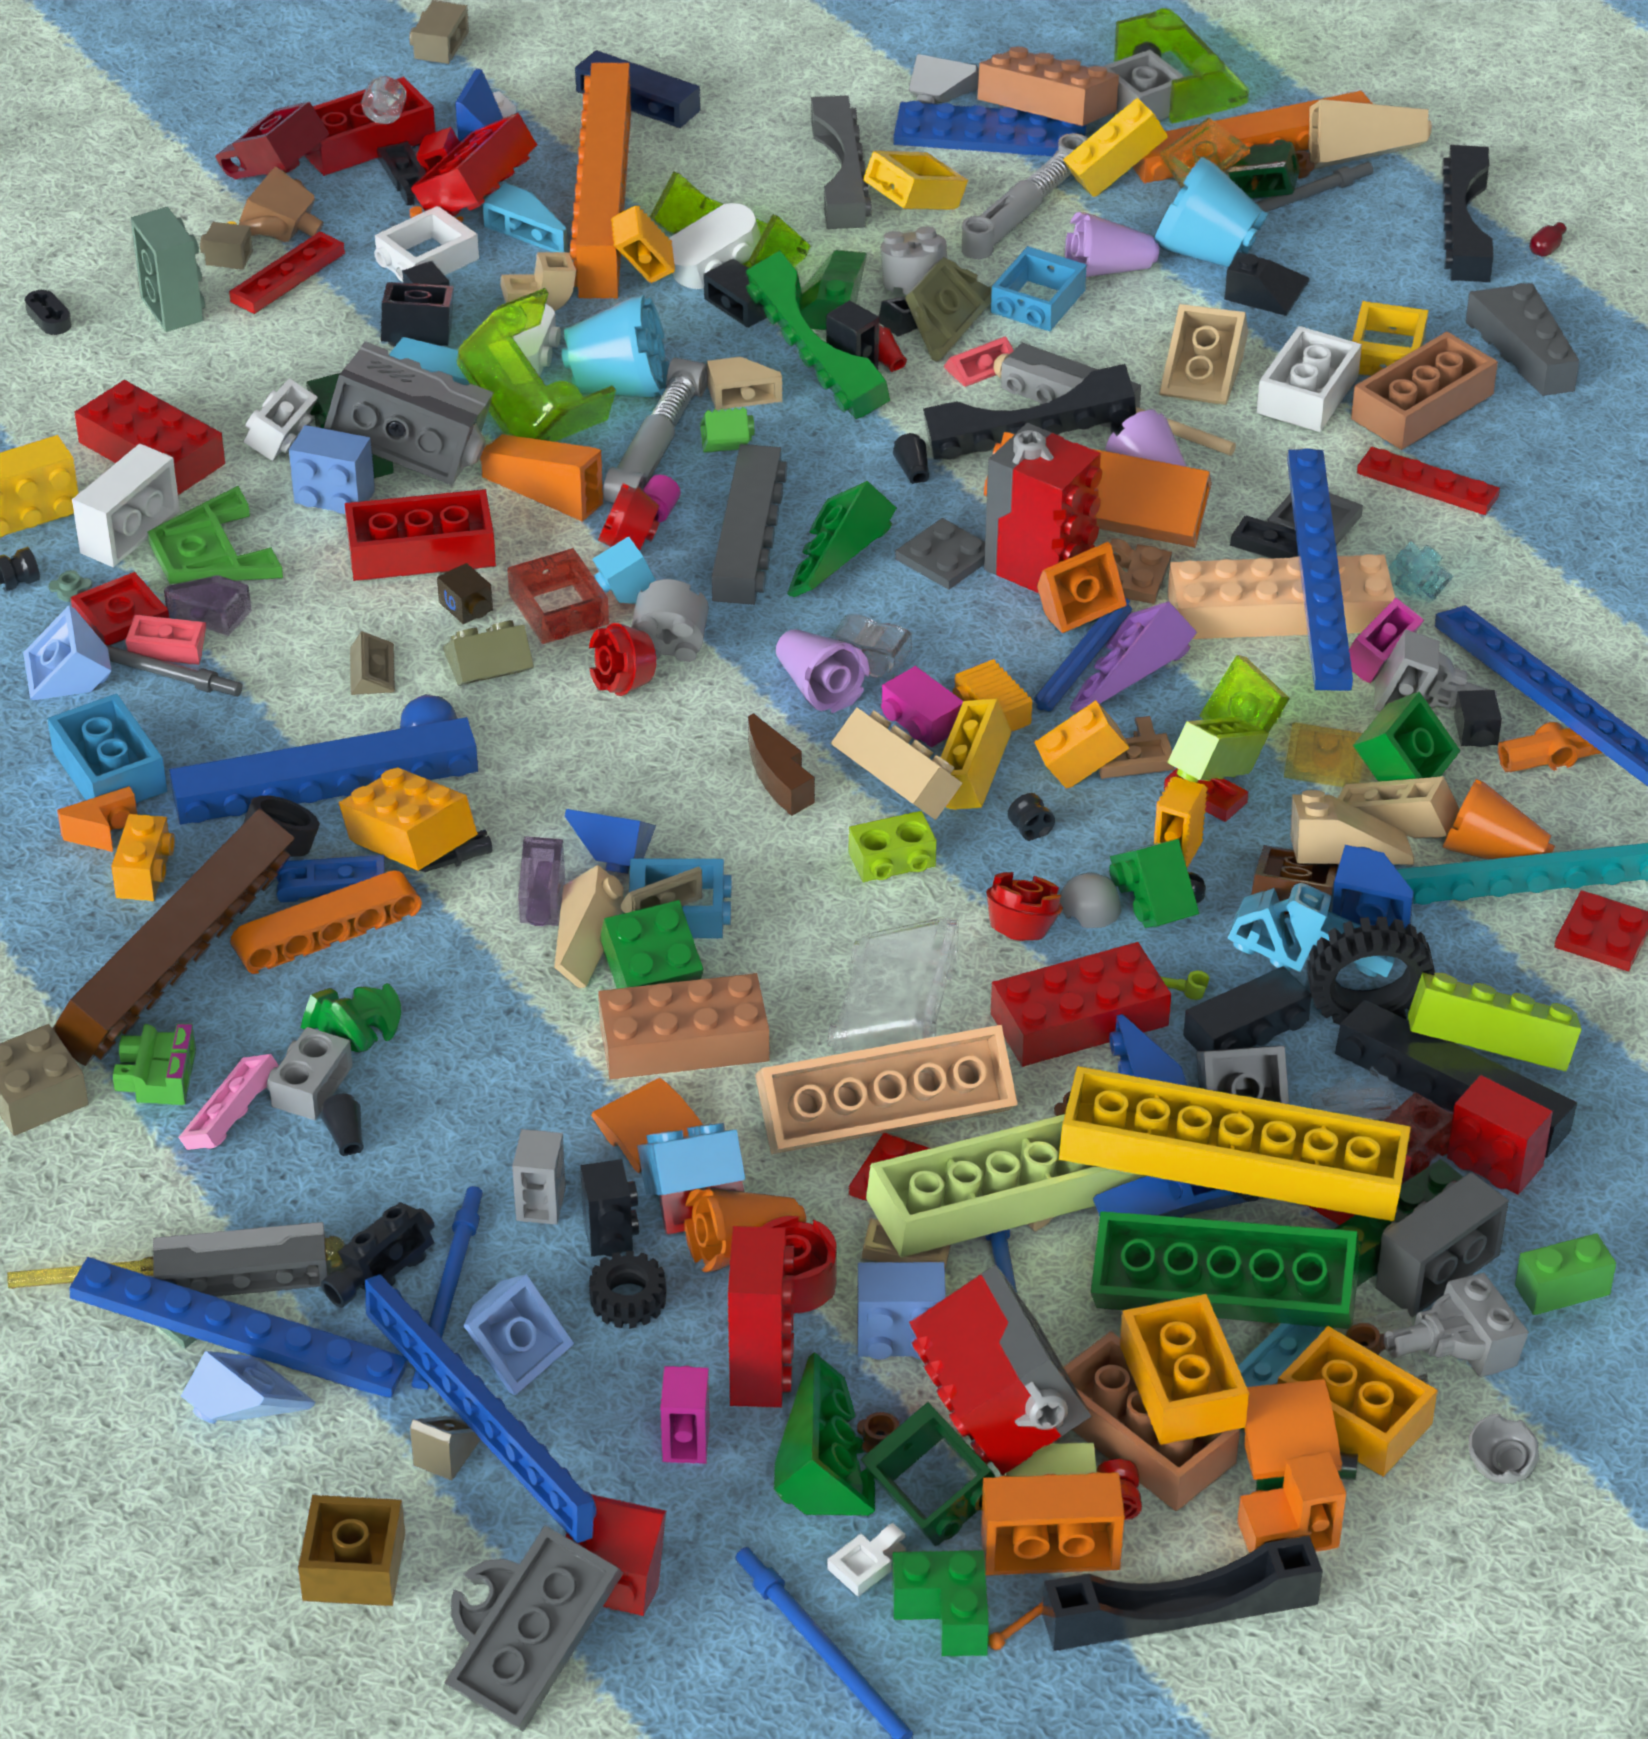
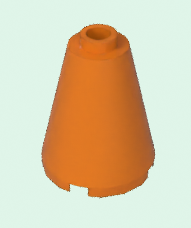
M1478 779L1475 780L1457 814L1453 828L1451 827L1443 844V848L1449 851L1488 860L1552 853L1555 846L1549 843L1552 835L1485 782Z
M704 1187L692 1190L686 1201V1207L693 1206L692 1218L685 1219L687 1245L695 1264L703 1259L706 1266L702 1271L705 1273L715 1272L730 1266L733 1226L762 1227L767 1222L783 1216H799L800 1222H806V1213L803 1206L798 1205L797 1201L792 1197Z

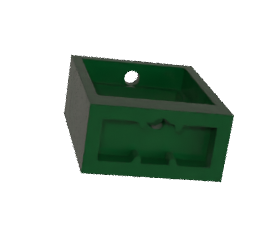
M929 1402L924 1404L860 1459L874 1479L935 1547L944 1540L953 1538L968 1519L982 1510L983 1478L996 1477L992 1470ZM943 1439L976 1476L926 1518L897 1486L894 1480Z

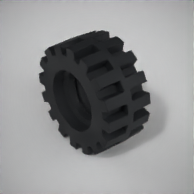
M626 1251L625 1256H621L619 1252L612 1253V1259L610 1260L606 1256L602 1258L600 1266L595 1265L593 1267L589 1280L590 1302L594 1314L597 1317L602 1315V1322L606 1324L614 1321V1325L617 1328H622L623 1324H629V1329L637 1328V1322H641L643 1325L649 1324L650 1316L656 1319L666 1304L665 1273L663 1268L659 1267L658 1261L654 1258L648 1261V1255L642 1252L639 1256H634V1251ZM623 1284H634L644 1288L641 1292L633 1295H621L612 1291L615 1287Z

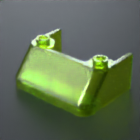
M1161 8L1155 12L1116 21L1114 62L1132 56L1135 46L1143 42H1151L1158 46L1161 53L1172 51L1192 72L1193 75L1178 78L1171 82L1169 122L1171 124L1243 106L1248 102V86L1171 9Z
M673 171L650 217L673 236L724 204L705 196L681 174ZM773 214L768 223L755 218L761 238L750 259L743 263L744 266L751 268L778 251L783 253L793 267L807 257L812 246L780 217Z
M543 288L497 307L460 345L456 361L470 384L494 392L488 411L504 435L556 442L607 421L616 389L612 385L583 397L578 388L570 382L557 381L549 385L544 384L513 338V336L541 325L549 294L547 289Z

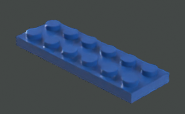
M919 101L900 102L893 145L1054 156V153L1058 150V140L1060 137L1070 133L1085 136L1087 124L1080 126L1009 107L999 109L985 108L980 105L956 106L950 103L928 104Z

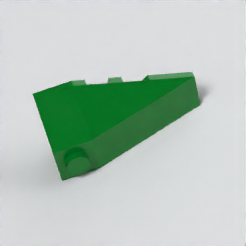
M834 250L803 286L800 310L810 329L826 330V315L849 300L854 303L857 302L867 258L866 252Z
M868 481L828 498L810 529V533L817 536L812 542L805 544L802 551L803 554L809 555V557L797 566L787 594L791 597H796L813 590L875 539L884 536L892 526L890 520L897 507Z
M815 1352L807 1359L775 1459L774 1490L783 1502L794 1505L805 1515L869 1516L875 1511V1481L867 1468L861 1471L857 1454L864 1453L862 1450L863 1439L856 1437L854 1430L848 1423L856 1417L846 1379Z

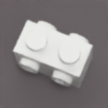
M289 378L277 392L273 390L268 395L261 411L256 409L245 425L249 432L244 443L272 462L281 451L288 453L289 448L297 438V432H300L304 425H311L314 417L310 413L318 397Z

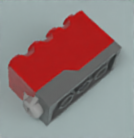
M1027 423L988 459L984 570L1039 593L1037 585L1044 569L1096 547L1093 544L1098 537L1099 527L1097 526L1095 515L1101 505L1099 490L1096 487L1099 485L1103 474L1102 469H1100V452L1081 444L1070 442L1064 437Z
M996 1264L909 1322L917 1337L911 1344L921 1360L926 1364L923 1367L938 1388L936 1390L938 1396L949 1412H952L949 1414L951 1421L963 1437L968 1435L971 1440H974L970 1444L986 1465L992 1462L1002 1476L1032 1457L1033 1453L1043 1446L1050 1445L1091 1417L1090 1412L1038 1321Z

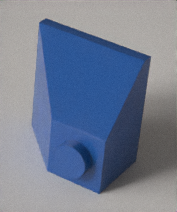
M476 68L455 102L457 135L460 142L472 131L503 119L483 70Z
M566 809L565 818L595 861L607 863L605 870L628 874L630 859H644L656 825L638 820Z
M1345 845L1334 881L1332 913L1360 926V918L1369 917L1370 925H1376L1377 917H1386L1388 926L1391 925L1394 919L1402 920L1404 928L1409 923L1411 924L1414 892L1383 852L1373 851L1367 847Z

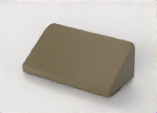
M363 631L359 633L350 647L351 695L394 693V644L392 642Z
M698 866L629 892L621 903V910L624 913L677 900H680L681 905L684 906L702 899V869Z

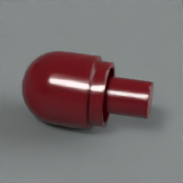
M1557 222L1554 226L1547 225L1537 231L1530 239L1529 247L1531 252L1537 256L1551 255L1561 245L1562 235L1567 231L1565 224Z

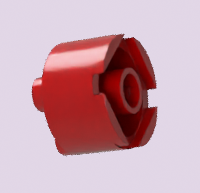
M783 1216L764 1224L762 1227L786 1228V1246H794L793 1273L786 1272V1275H794V1299L791 1304H794V1314L809 1312L824 1305L835 1295L837 1283V1244L832 1232L824 1224L813 1220V1224L800 1222L799 1216Z

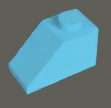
M629 536L592 559L599 571L594 575L598 585L605 594L611 591L619 603L636 604L638 593L641 590L642 592L649 588L650 583L656 581L643 555Z

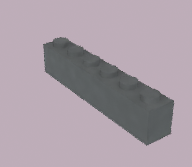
M740 444L712 572V602L755 605L757 592L764 593L766 574L762 570H768L770 563V549L766 548H773L774 527L772 526H777L779 517V505L775 504H782L783 483L780 482L786 483L787 462L781 461V447Z

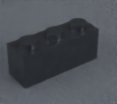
M1282 966L1185 1010L1183 1036L1197 1051L1249 1048L1257 1044L1262 1046L1269 1043L1273 1037L1285 1031L1300 1029L1309 1021L1312 995Z

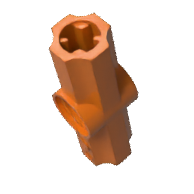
M1549 722L1542 725L1534 735L1499 742L1497 750L1500 765L1505 772H1514L1547 764L1551 770L1555 771L1557 770L1556 767L1566 765L1569 768L1573 766L1578 758L1602 753L1572 729H1564L1561 723Z

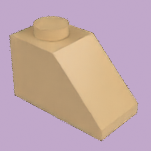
M743 357L707 361V385L716 410L782 402L781 372Z

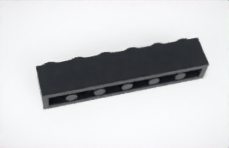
M1364 1000L1340 1023L1335 1049L1336 1055L1454 1112L1455 1103L1480 1075L1552 1110L1546 1158L1554 1152L1572 1129L1578 1102L1454 1042L1412 1032L1408 1020L1378 1005Z

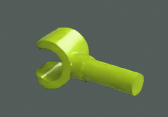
M1198 970L1190 972L1187 980L1161 977L1167 988L1183 991L1184 995L1192 1000L1203 998L1210 979L1208 974Z

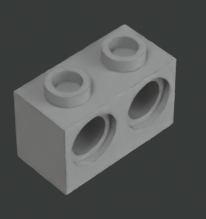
M306 1027L298 1040L291 1042L286 1057L278 1068H273L269 1074L267 1089L270 1091L272 1107L316 1120L323 1110L322 1105L324 1101L333 1096L353 1067L350 1040Z
M521 1129L512 1165L516 1221L557 1225L566 1190L563 1133Z

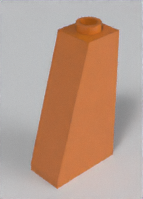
M501 434L482 451L480 456L482 477L582 522L603 505L602 458L600 449Z

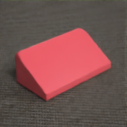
M1004 336L950 357L943 367L966 387L995 376L993 366L996 358L1001 354H1011L1014 350L1007 337Z
M135 615L125 641L127 651L167 662L199 665L203 651L206 622Z

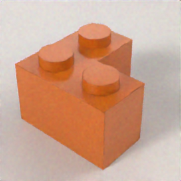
M1330 1452L1314 1455L1304 1454L1297 1458L1286 1459L1283 1488L1269 1491L1259 1490L1240 1496L1237 1523L1249 1553L1267 1542L1308 1535L1311 1538L1315 1552L1339 1548L1347 1493Z

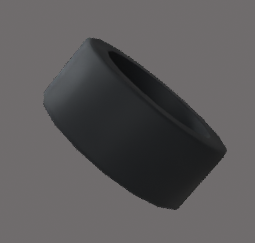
M258 796L252 799L243 824L260 808L295 838L287 850L291 857H302L310 852L320 825L313 813L295 802L280 797Z

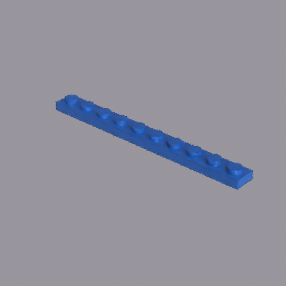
M1310 448L1301 450L1288 449L1287 464L1314 690L1352 691L1353 675L1324 450H1313Z
M1466 605L1436 614L1435 627L1628 771V773L1648 786V740Z
M381 1275L365 1279L366 1316L576 1543L593 1538V1518L596 1516L597 1510L592 1495L584 1491L572 1479L570 1472L555 1461L549 1454L546 1446L539 1444L528 1432L525 1424L520 1420L518 1421L507 1410L504 1402L500 1398H496L484 1385L481 1377L475 1375L464 1364L461 1356L458 1353H454L443 1342L441 1335L427 1325L419 1311L411 1308L402 1298L397 1288H393Z

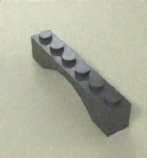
M849 95L811 97L813 139L826 146L841 163V169L824 186L826 228H865L866 217H871V198L868 197V183L863 180L866 173L865 161H863L856 107H850Z

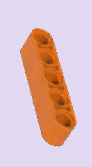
M396 870L389 871L245 923L233 932L230 943L247 971L251 974L259 973L258 970L267 967V969H271L295 960V956L301 954L306 956L331 946L330 943L336 941L341 943L366 934L368 929L375 928L377 930L401 921V917L409 914L411 917L415 916L421 908L422 901L402 872Z

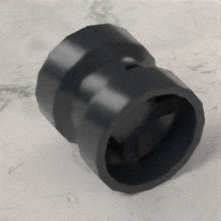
M29 547L17 550L15 555L11 556V559L6 555L0 556V585L5 583L3 588L5 592L15 589L18 581L31 584L40 580L38 565Z

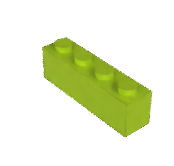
M1239 717L1186 721L1167 763L1178 768L1177 774L1180 777L1196 783L1198 780L1210 781L1213 778H1235L1236 775L1249 774L1253 770L1269 733Z
M1422 972L1408 1012V1020L1412 1032L1565 1072L1568 1069L1582 1030L1577 1013L1566 1005L1560 1003H1552L1551 1006L1541 1004L1522 993H1513L1512 996L1499 993L1487 984L1474 983L1469 985L1458 982L1451 975L1439 972L1434 975Z

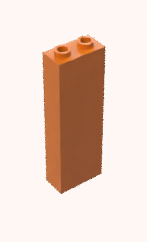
M1004 432L1002 442L996 443L993 454L1015 434ZM1093 449L1101 453L1100 469L1103 472L1102 479L1096 487L1099 490V498L1101 499L1100 508L1095 515L1099 529L1196 547L1212 485L1209 471ZM988 476L984 485V496H987Z

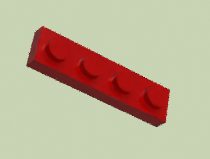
M319 231L229 291L230 302L253 314L257 313L344 255V243Z
M1372 446L1357 466V474L1485 516L1498 499L1500 487L1487 484L1484 481L1462 476L1450 470L1431 466L1419 460L1410 459Z

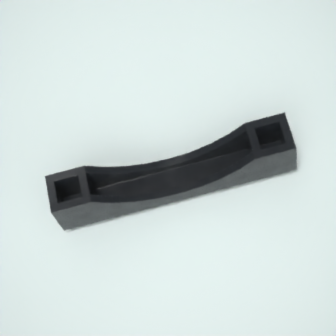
M1450 145L1449 157H1443L1442 195H1444L1442 212L1444 213L1443 231H1445L1444 269H1450V279L1454 281L1490 282L1493 238L1475 224L1467 211L1468 204L1477 195L1485 191L1487 187L1489 147Z
M1126 364L1091 371L1080 384L1068 393L1048 403L1031 408L1011 411L988 410L954 401L923 408L934 460H949L965 454L989 451L995 447L996 443L1002 442L1004 432L1016 434L1027 423L1059 435L1060 433L1073 430L1089 429L1100 424L1122 422L1136 414V403Z
M1308 1535L1267 1542L1248 1555L1226 1566L1176 1581L1124 1583L1103 1579L1089 1573L1044 1581L1042 1616L1053 1651L1318 1605L1323 1570L1311 1538Z

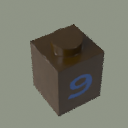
M465 563L437 576L439 603L462 624L476 618H482L488 612L493 611L491 584L469 564Z

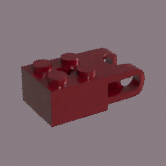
M310 101L277 108L251 126L235 142L226 146L215 158L223 172L235 180L262 174L267 176L275 166L284 173H288L300 165L299 159L301 157L310 155L322 147L320 142L329 135V132ZM237 157L240 160L241 167L234 164L230 158Z

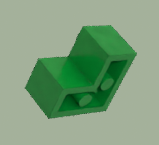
M1179 839L1150 844L1110 856L1112 863L1109 867L1111 880L1121 893L1134 892V913L1138 921L1142 922L1145 928L1157 927L1199 914Z
M984 1550L893 1552L892 1592L894 1620L939 1619L941 1657L987 1656L989 1619Z

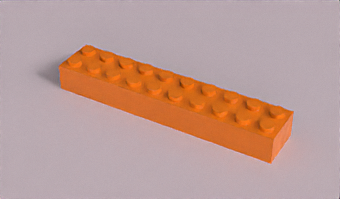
M591 63V75H585L584 80L585 93H583V110L581 114L582 128H580V146L578 149L579 165H577V183L575 184L574 221H572L570 257L576 269L574 287H578V298H618L621 252L613 245L614 237L612 234L614 232L612 231L613 227L610 220L612 217L623 212L625 207L631 123L629 63Z

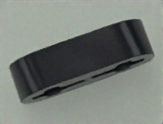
M35 290L25 296L26 312L43 332L50 335H59L71 328L69 310L52 292Z

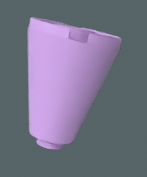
M1076 212L1070 223L1076 225L1073 233H1067L1065 258L1087 264L1086 277L1149 269L1158 260L1159 245L1155 243L1154 237L1086 212Z
M1155 410L1142 411L1122 423L1125 429L1118 436L1113 432L1105 447L1107 452L1187 467L1166 417L1162 413L1157 414Z
M797 629L784 633L776 645V655L806 700L815 709L825 711L831 708V713L851 706L862 695L864 688L861 685L864 677H869L870 669L867 657L855 645Z

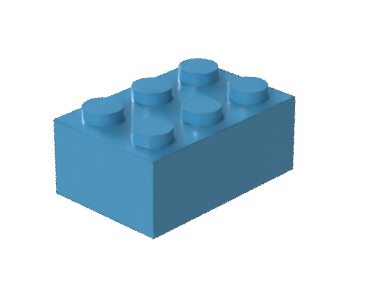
M117 693L47 718L52 751L85 800L128 786L135 795L136 803L167 792L163 757Z
M724 1123L687 1128L688 1136L685 1137L683 1136V1130L646 1135L648 1143L637 1145L646 1194L666 1195L746 1180L737 1129L725 1130Z

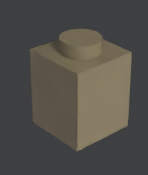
M212 222L207 233L203 234L200 240V251L205 255V264L208 266L244 270L253 252L251 227Z

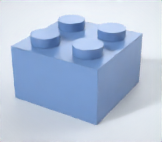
M304 425L289 448L294 503L345 514L344 503L369 501L375 492L370 437Z
M858 1262V1357H871L882 1360L890 1356H913L914 1358L921 1359L911 1344L917 1337L909 1322L946 1298L944 1262Z

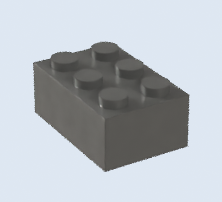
M1472 1172L1457 1182H1450L1439 1195L1429 1202L1424 1201L1420 1203L1409 1216L1399 1223H1391L1384 1230L1381 1236L1382 1243L1380 1258L1377 1264L1378 1273L1375 1288L1413 1318L1417 1313L1444 1295L1448 1281L1471 1276L1500 1255L1509 1200Z

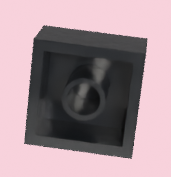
M387 282L382 300L381 341L388 342L391 346H396L402 337L438 346H448L453 320L454 286Z

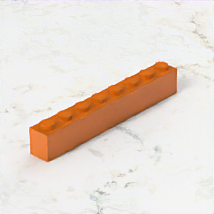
M1362 90L1322 98L1324 100L1373 104ZM1321 99L1165 131L1168 138L1132 168L1144 183L1187 175L1201 157L1215 163L1219 168L1234 165L1249 147L1270 144L1278 139L1293 143L1295 151L1308 150L1310 106Z

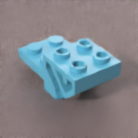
M1298 883L1292 888L1289 899L1279 901L1275 888L1244 897L1234 917L1228 939L1233 941V945L1242 952L1252 955L1258 952L1270 958V963L1277 968L1284 966L1288 971H1291L1293 968L1301 972L1313 944L1317 946L1316 942L1321 937L1329 940L1328 931L1336 928L1341 934L1344 933L1343 923L1349 922V920L1328 911L1332 898L1331 895L1307 884ZM1352 922L1354 928L1361 927L1360 925ZM1371 956L1361 958L1353 963H1356L1355 967L1366 975L1377 977L1380 974L1387 978L1394 964L1395 957Z

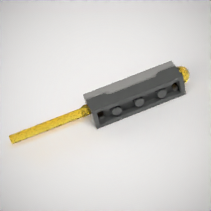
M323 1222L301 1223L153 1238V1256L137 1261L109 1264L144 1275L154 1276V1278L217 1297L321 1287V1281L328 1276L327 1260H331L332 1268L340 1266L343 1262L338 1251L346 1244L337 1236L329 1235V1238H325ZM82 1265L7 1272L8 1288L72 1283Z

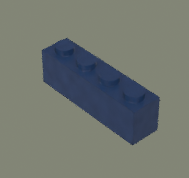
M595 50L575 67L576 92L585 93L584 80L585 75H591V63H629L632 112L677 128H681L700 112V86L598 50Z

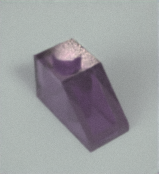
M219 575L169 585L164 589L165 604L169 610V617L206 622V629L227 636L252 611L249 585Z
M524 836L518 893L520 923H528L534 926H558L563 886L565 885L563 839Z

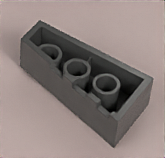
M1519 283L1514 286L1469 292L1465 322L1472 329L1476 328L1482 334L1481 338L1488 344H1493L1501 352L1500 356L1505 361L1512 362L1518 368V373L1542 396L1575 392L1580 360L1533 283Z

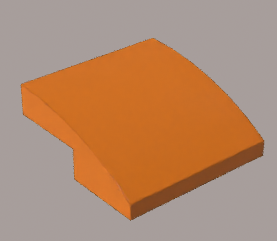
M660 1077L593 1111L591 1114L607 1141L613 1147L616 1145L620 1147L632 1167L638 1173L642 1171L637 1145L648 1143L646 1135L683 1130V1136L685 1137L688 1136L687 1128L703 1125L684 1099Z
M1325 1379L1247 1387L1249 1398L1246 1426L1244 1428V1446L1253 1480L1284 1477L1286 1459L1297 1458L1304 1454L1314 1455L1330 1452L1337 1471H1341L1342 1462L1338 1436Z

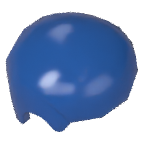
M425 694L410 701L404 707L401 713L400 729L458 718L452 705L443 697Z

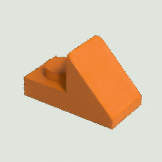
M129 786L57 810L63 840L113 852L110 830L124 828L129 814L138 815L135 795Z

